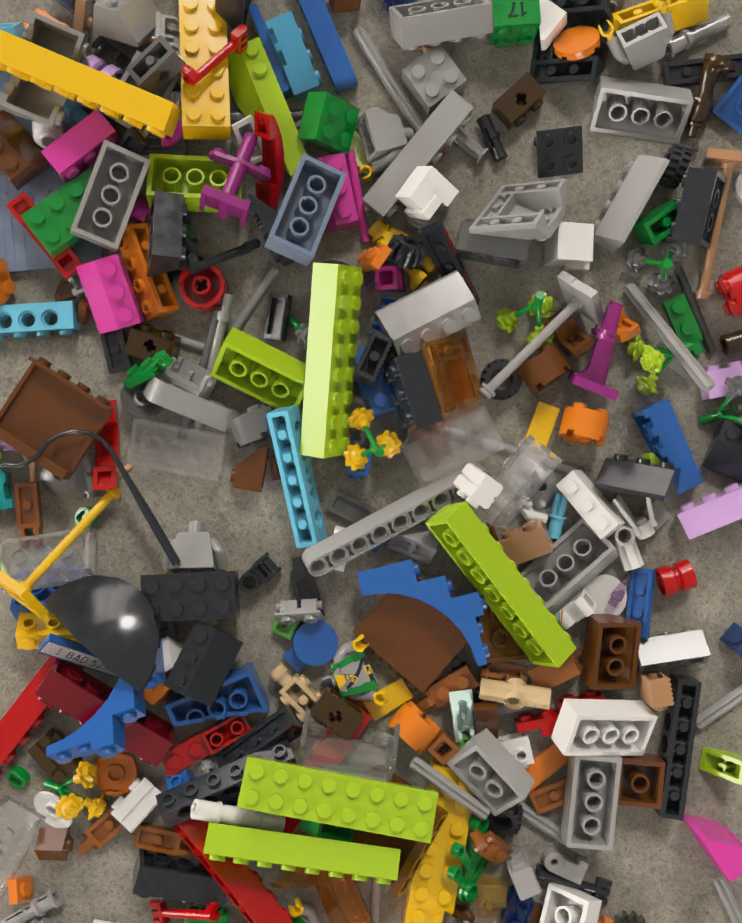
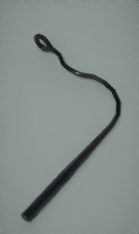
M67 430L55 434L46 440L39 451L28 460L18 464H0V469L4 467L21 468L29 465L42 455L50 443L70 434L88 435L100 441L112 456L143 516L171 564L175 566L181 562L150 507L114 450L103 437L88 430Z

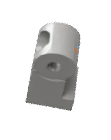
M554 846L545 848L542 853V859L547 870L581 885L589 866L587 858H583L579 854H577L576 858H572L561 853Z

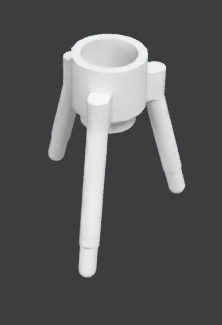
M616 494L617 499H614L613 502L632 527L638 539L642 540L652 536L655 533L653 527L658 524L654 518L651 498L646 497L649 519H646L645 516L635 519L621 496Z

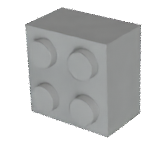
M441 44L434 46L402 70L403 83L428 116L439 106L451 90L457 94L465 90L467 79Z

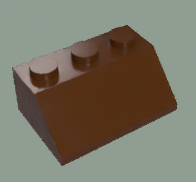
M0 110V170L13 186L19 190L49 167L50 164L41 153L43 150L41 146L36 144L33 137L16 117L9 112Z
M591 614L587 617L580 679L590 689L635 688L642 622L612 614Z

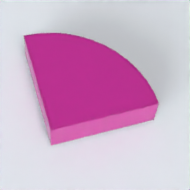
M182 121L177 123L173 137L165 135L164 139L161 138L163 149L174 146L183 135Z

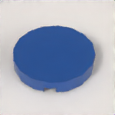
M318 620L316 623H304L295 631L292 639V648L296 657L302 663L309 666H321L334 657L338 648V637L335 630L326 622Z

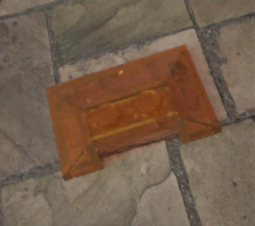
M466 333L421 343L422 353L442 414L455 410L458 406L484 399L478 391L481 388Z

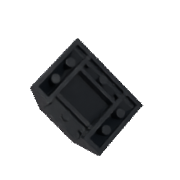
M550 0L567 12V24L561 32L577 26H591L598 30V25L605 32L610 27L607 20H610L612 23L610 0ZM538 29L534 41L530 75L539 84L596 81L606 67L608 54L606 42L608 40L600 34V46L595 48V52L584 59L570 61L567 60V57L560 59L554 54L553 42L546 50L541 51L540 31Z

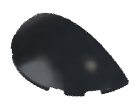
M101 575L84 576L68 582L55 590L44 601L55 617L96 658L141 693L156 668L154 661L157 649L161 645L160 629L157 627L154 617L156 613L147 597L138 588L125 580Z

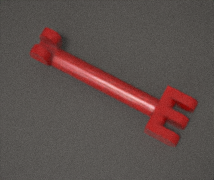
M243 24L236 27L231 32V41L196 71L190 65H183V80L187 84L195 86L230 54L235 52L240 55L248 47L247 27Z
M161 899L149 902L151 908H156L151 910L152 916L156 917L153 919V923L170 922L169 918L215 921L221 917L220 911H216L219 908L218 902L210 903L205 910L167 908L166 901Z

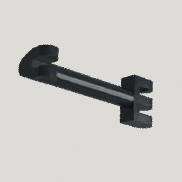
M253 239L201 261L198 260L196 254L190 253L185 257L183 263L189 273L194 274L235 257L246 255L260 247L261 242L259 239Z
M537 863V872H535L537 880L592 893L591 896L602 900V904L607 905L608 899L600 895H610V890L604 888L603 885L612 887V880L596 876L595 883L582 880L581 885L555 873L548 872L545 865Z

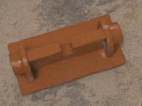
M495 662L486 666L481 665L478 681L481 682V678L506 682L510 678H519L526 683V666L504 662Z

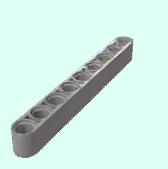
M468 462L491 477V474L479 462ZM467 463L307 548L302 554V561L308 572L314 577L322 576L430 518L444 505L454 504L463 500L464 498L457 494L459 489L454 486L453 482L459 474H462V470Z

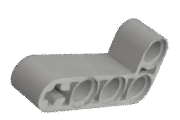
M159 374L148 380L143 391V395L148 401L227 433L230 430L227 417L238 413L235 409L210 398L198 397L162 378Z

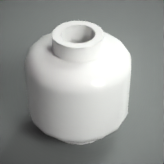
M32 121L34 141L37 145L46 148L63 135V125H57L53 129Z

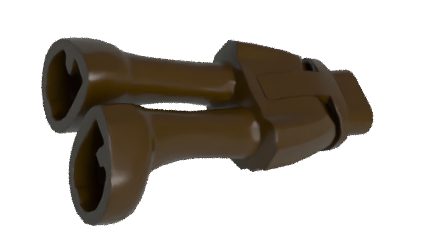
M705 53L698 95H692L694 102L688 118L690 128L687 136L698 139L701 129H706L704 125L709 121L715 105L713 90L716 79L721 72H729L735 68L736 62L731 61V58L719 54Z

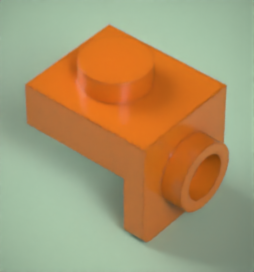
M624 307L621 311L616 340L620 343L629 341L641 333L639 324L626 318Z
M33 875L13 877L8 880L9 905L34 899Z

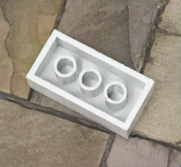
M564 699L551 739L564 756H643L658 717L643 700Z
M549 883L539 923H597L602 900L575 888Z

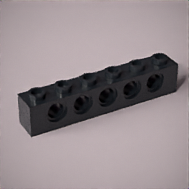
M670 673V683L672 684L670 687L672 688L671 692L674 698L672 701L675 703L673 706H668V709L665 710L659 755L666 763L661 809H653L660 818L683 821L702 682L693 676Z
M288 738L250 754L252 756L298 764ZM247 756L155 795L160 817L168 828L191 819L190 812L195 799L212 802L219 801L223 805L238 799Z

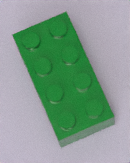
M95 164L21 215L25 225L53 259L68 247L73 248L84 240L70 234V230Z

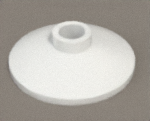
M47 791L39 792L34 798V806L39 816L54 828H68L72 824V818L65 821L62 817L56 816L57 810H55V805L60 802L61 797Z

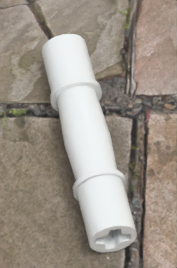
M195 799L190 812L191 819L213 823L220 822L233 826L283 832L285 827V816L223 805L219 801L212 802Z

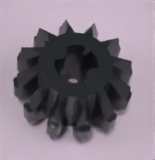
M403 234L393 235L387 245L392 249L387 258L390 262L395 263V266H400L403 269H419L424 261L427 249L416 238Z

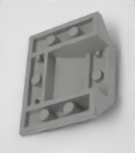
M567 179L502 185L470 226L469 232L472 234L524 240L536 239L537 241H544L549 239L565 216Z

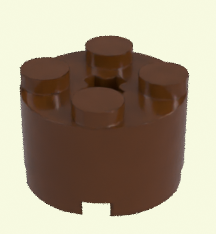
M551 343L539 350L540 353L535 358L529 356L519 366L518 374L533 395L561 378L559 375L564 372L567 374L572 369L557 346H553Z

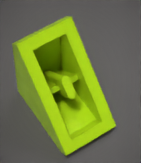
M703 747L699 764L700 770L742 785V757L739 754Z

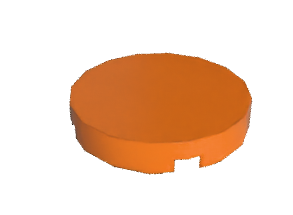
M591 26L569 28L557 35L553 41L554 54L560 59L567 57V60L570 61L584 59L592 55L596 47L599 48L600 33Z
M125 751L117 753L113 758L100 757L94 765L98 770V777L94 783L106 795L115 797L125 795L130 791L128 787L139 777L138 763L132 755Z

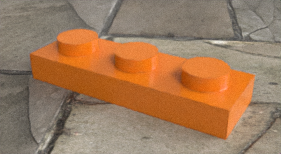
M385 244L370 247L368 250L364 249L357 258L359 263L356 267H362L363 272L379 270L392 249Z

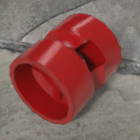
M687 559L673 563L672 568L669 565L655 568V578L659 590L664 597L679 592V588L682 591H687L697 587L694 569Z

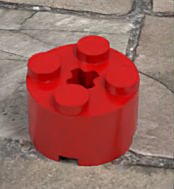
M741 265L719 275L718 281L714 283L717 294H722L726 303H723V308L728 316L732 314L735 317L742 316Z
M216 266L194 274H190L187 268H185L179 276L178 285L181 297L192 308L201 312H212L216 307L222 306L224 293L228 294V283ZM200 285H207L208 288L201 290Z

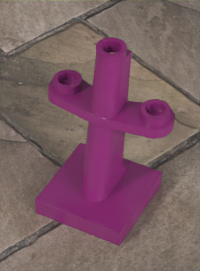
M245 132L236 157L227 155L220 148H213L209 152L208 157L210 160L229 166L231 170L222 191L204 184L200 197V211L204 212L206 206L218 210L217 217L226 220L229 214L241 219L239 226L243 228L251 202L238 198L237 194L245 173L262 182H270L272 178L269 168L265 166L257 167L250 163L258 140L254 133Z
M610 300L609 304H607L601 326L595 325L594 328H591V333L597 335L588 366L580 372L571 369L567 378H569L572 384L616 401L620 392L613 386L606 384L621 311L624 305Z

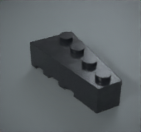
M139 848L133 870L132 894H136L141 898L157 897L163 901L177 900L189 905L198 903L208 906L212 902H218L219 907L225 906L227 895L202 863H199L198 867H196L188 859L180 858L174 861L166 857L167 854L157 852L155 856L146 853L147 850Z

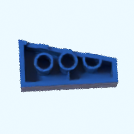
M669 399L655 401L631 413L650 452L654 453L660 461L672 462L674 467L681 468L677 495L703 483L701 478L702 472L698 465L695 464Z
M253 662L229 672L213 707L179 693L169 696L165 704L166 711L174 727L200 723L210 719H226V717L235 715L246 716L249 713L255 712L265 713L269 712L270 701Z

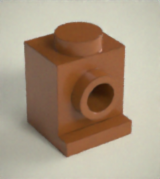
M442 728L439 731L440 734L427 748V751L444 766L460 749L455 739Z

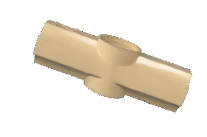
M481 678L479 699L502 702L506 707L516 710L524 706L549 710L551 688L526 685L519 678H510L506 682Z

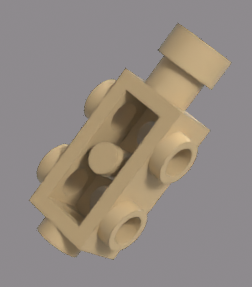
M280 663L268 675L274 683L277 681L282 686L279 690L281 694L280 700L287 706L292 705L297 710L296 716L303 723L308 721L312 724L315 720L311 717L312 714L309 713L311 707L308 705V702L312 700L315 702L321 691L318 690L316 692L310 686L312 684L311 681L304 674L300 676L296 672L291 676L287 672L288 669ZM297 684L301 690L295 692L292 686Z

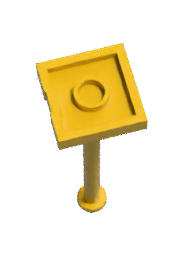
M119 488L105 490L107 493L24 582L20 581L19 583L0 570V586L13 599L43 619L49 611L31 593V588L113 499L118 500L122 492Z

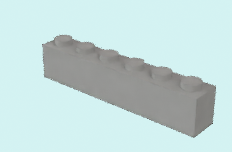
M451 90L362 198L363 205L382 221L387 217L391 219L399 209L397 205L400 200L395 197L417 166H430L431 163L435 165L443 155L441 151L446 145L450 147L458 137L457 131L461 127L465 129L473 119L471 116L473 106L455 91Z

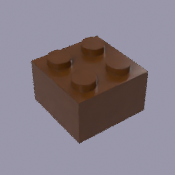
M644 753L643 756H621L622 766L618 805L661 809L666 765L663 759L657 754Z

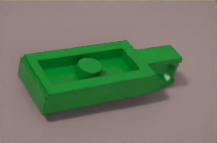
M682 293L663 301L661 304L673 332L683 344L689 342L692 344L693 351L690 353L694 357L704 353L700 343L703 340L702 333L685 294Z
M165 350L158 351L153 358H146L139 366L137 364L133 365L127 371L128 377L123 384L128 389H131L155 377L159 371L169 367L174 359Z

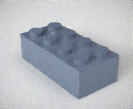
M303 153L264 247L308 267L314 258L347 174Z

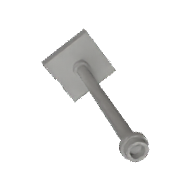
M563 270L557 276L567 306L488 384L482 383L480 385L481 388L478 390L480 394L487 400L493 398L496 395L494 391L574 311L600 325L604 312L598 291Z

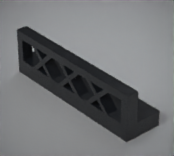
M284 705L217 754L220 767L287 738L291 743L309 730L307 724L296 721L291 707Z

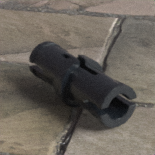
M490 114L479 117L476 122L483 134V142L488 146L494 162L496 163L507 158L508 155L500 140V132L496 131Z

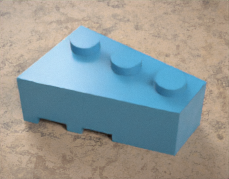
M292 11L265 21L268 34L295 102L298 103L307 99L308 92H321L322 78L318 70L314 71L312 54L309 49L306 50L304 35L301 28L298 29Z

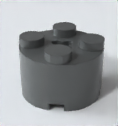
M265 403L259 406L257 404L246 408V412L242 414L236 413L227 417L229 428L238 449L250 446L249 443L260 442L271 437L266 415L273 411L270 405Z

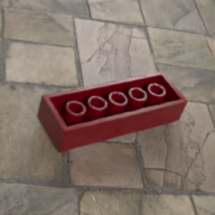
M56 658L43 676L34 694L38 696L41 702L52 704L58 708L60 713L67 717H74L83 726L105 703L113 688L72 663ZM146 709V716L138 718L133 723H124L125 752H132L139 756L140 760L145 764H153L157 767L173 745L175 727Z

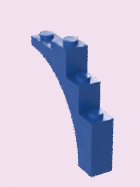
M412 559L357 573L362 596L379 593L401 594L419 599L438 609L460 629L471 647L476 664L478 666L487 664L486 658L490 657L487 643L482 644L480 635L484 634L481 620L476 621L475 618L484 615L483 609H487L484 595H479V592L475 591L450 597V593L454 592L451 579L446 580L445 575L417 582L416 577L421 575L418 564H413Z
M162 636L161 645L157 649L154 661L156 668L144 689H152L158 684L166 682ZM119 677L110 696L96 714L81 728L63 740L47 746L46 756L59 764H66L74 758L90 756L93 753L98 754L102 758H113L117 753L126 751L124 723H133L138 718L146 716L144 689L140 693Z

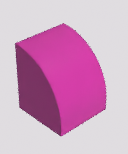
M138 194L129 220L137 223H148L149 225L150 207L147 197Z
M393 265L380 267L379 270H375L376 291L405 292L404 269Z

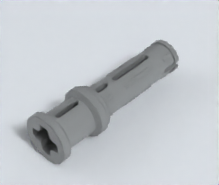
M724 14L695 29L680 31L679 35L672 37L666 46L665 56L671 59L680 51L692 49L697 42L731 28L732 25L729 24L732 23L730 16Z
M52 887L46 894L34 897L30 904L0 920V923H26L32 918L43 917L50 909L62 906V894L57 887Z

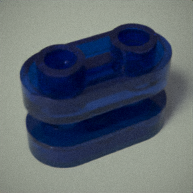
M514 884L509 887L501 909L502 923H529L535 905L534 899L530 897L520 900Z

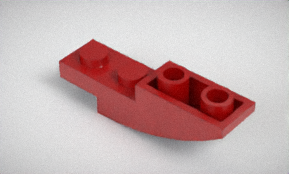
M592 689L583 691V695L574 696V694L562 695L560 700H556L557 710L549 707V710L541 709V713L532 715L531 712L521 713L518 715V718L513 719L515 728L518 733L539 729L542 737L550 736L553 733L564 699L605 700V696L600 691Z
M235 715L226 717V719H221L180 741L178 745L169 749L161 762L169 777L207 755H213L237 741L249 732L251 728L245 716Z

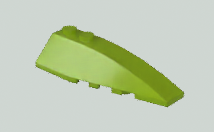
M260 37L248 41V47L240 55L233 52L228 57L229 87L237 107L245 117L252 115L254 119V111L257 110L274 115L283 141L284 169L293 178L302 154L307 155L302 141L297 139L298 131Z

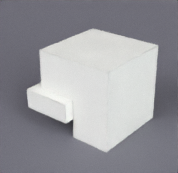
M417 166L395 197L407 207L404 213L410 218L430 220L441 203L448 207L459 191L433 166Z
M561 221L552 236L545 240L544 266L562 267L565 265L564 270L588 271L590 269V262H593L594 224Z

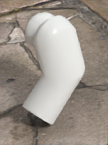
M523 497L518 503V510L526 521L543 520L544 524H546L548 515L534 511L532 500L528 497Z

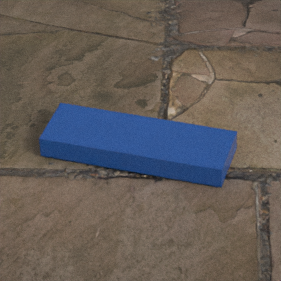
M636 568L630 571L626 618L641 621L640 638L649 639L656 570Z

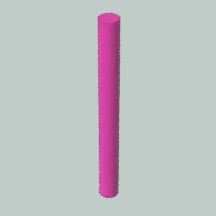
M350 149L346 157L359 220L361 242L365 243L370 242V236L367 233L368 224L365 207L362 203L363 196L355 150Z

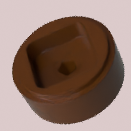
M455 905L453 914L474 922L475 915L469 907Z

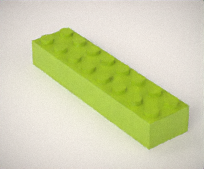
M313 262L300 455L325 459L343 455V452L347 451V445H350V427L347 419L351 416V404L354 400L352 377L355 370V357L358 351L356 341L359 331V309L361 307L360 290L363 283L362 267Z
M466 501L444 505L425 522L427 527L480 595H484L486 604L532 664L560 667L577 649L572 642L571 636L563 631L558 624V619L545 607L543 599L535 594L530 582L517 570L516 563L507 557L503 551V546L489 533L488 526L479 520L475 514V509Z
M248 755L237 807L431 844L439 793L432 789Z
M209 822L203 853L208 854L209 860L225 862V858L229 857L233 858V863L248 865L250 860L257 861L258 867L272 869V864L281 865V870L295 872L296 867L305 868V873L319 875L321 870L328 871V877L343 878V874L352 875V880L367 882V878L371 877L376 878L375 883L391 885V881H397L401 849Z

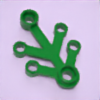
M473 814L469 818L468 826L472 832L478 829L485 834L489 826V819L481 820ZM472 837L469 855L466 852L465 845L459 842H455L450 851L451 855L458 858L466 869L465 878L462 875V868L455 864H452L447 871V877L455 881L459 886V900L469 903L476 899L479 891L476 882L489 864V860L473 849L472 843L474 841Z

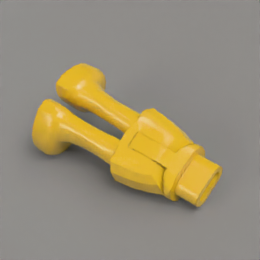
M380 219L367 231L374 238L373 242L377 246L383 244L387 246L393 235L403 234L409 236L403 231L392 227L389 223L385 225ZM425 256L421 264L424 271L421 269L409 270L404 268L410 276V289L413 292L417 291L425 280L427 281L428 275L432 276L437 271L432 258L429 256Z

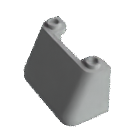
M27 9L24 22L28 23L26 32L23 31L22 33L24 40L79 63L82 57L86 58L90 44L86 43L87 38L85 34ZM11 74L9 82L4 84L7 91L4 93L0 92V108L11 114L53 129L57 125L61 126L65 117L63 109L67 98L54 92V88H52V91H48L30 81H24Z

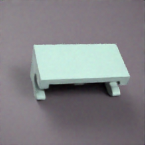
M472 689L449 692L452 726L455 742L458 743L462 742V732L465 730L470 732L471 738L475 736Z

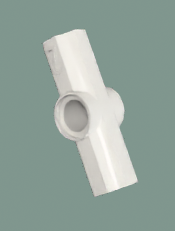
M609 502L626 522L610 535L619 554L624 571L639 568L644 563L635 541V532L614 502ZM624 529L627 532V537L625 540L620 541L618 533Z

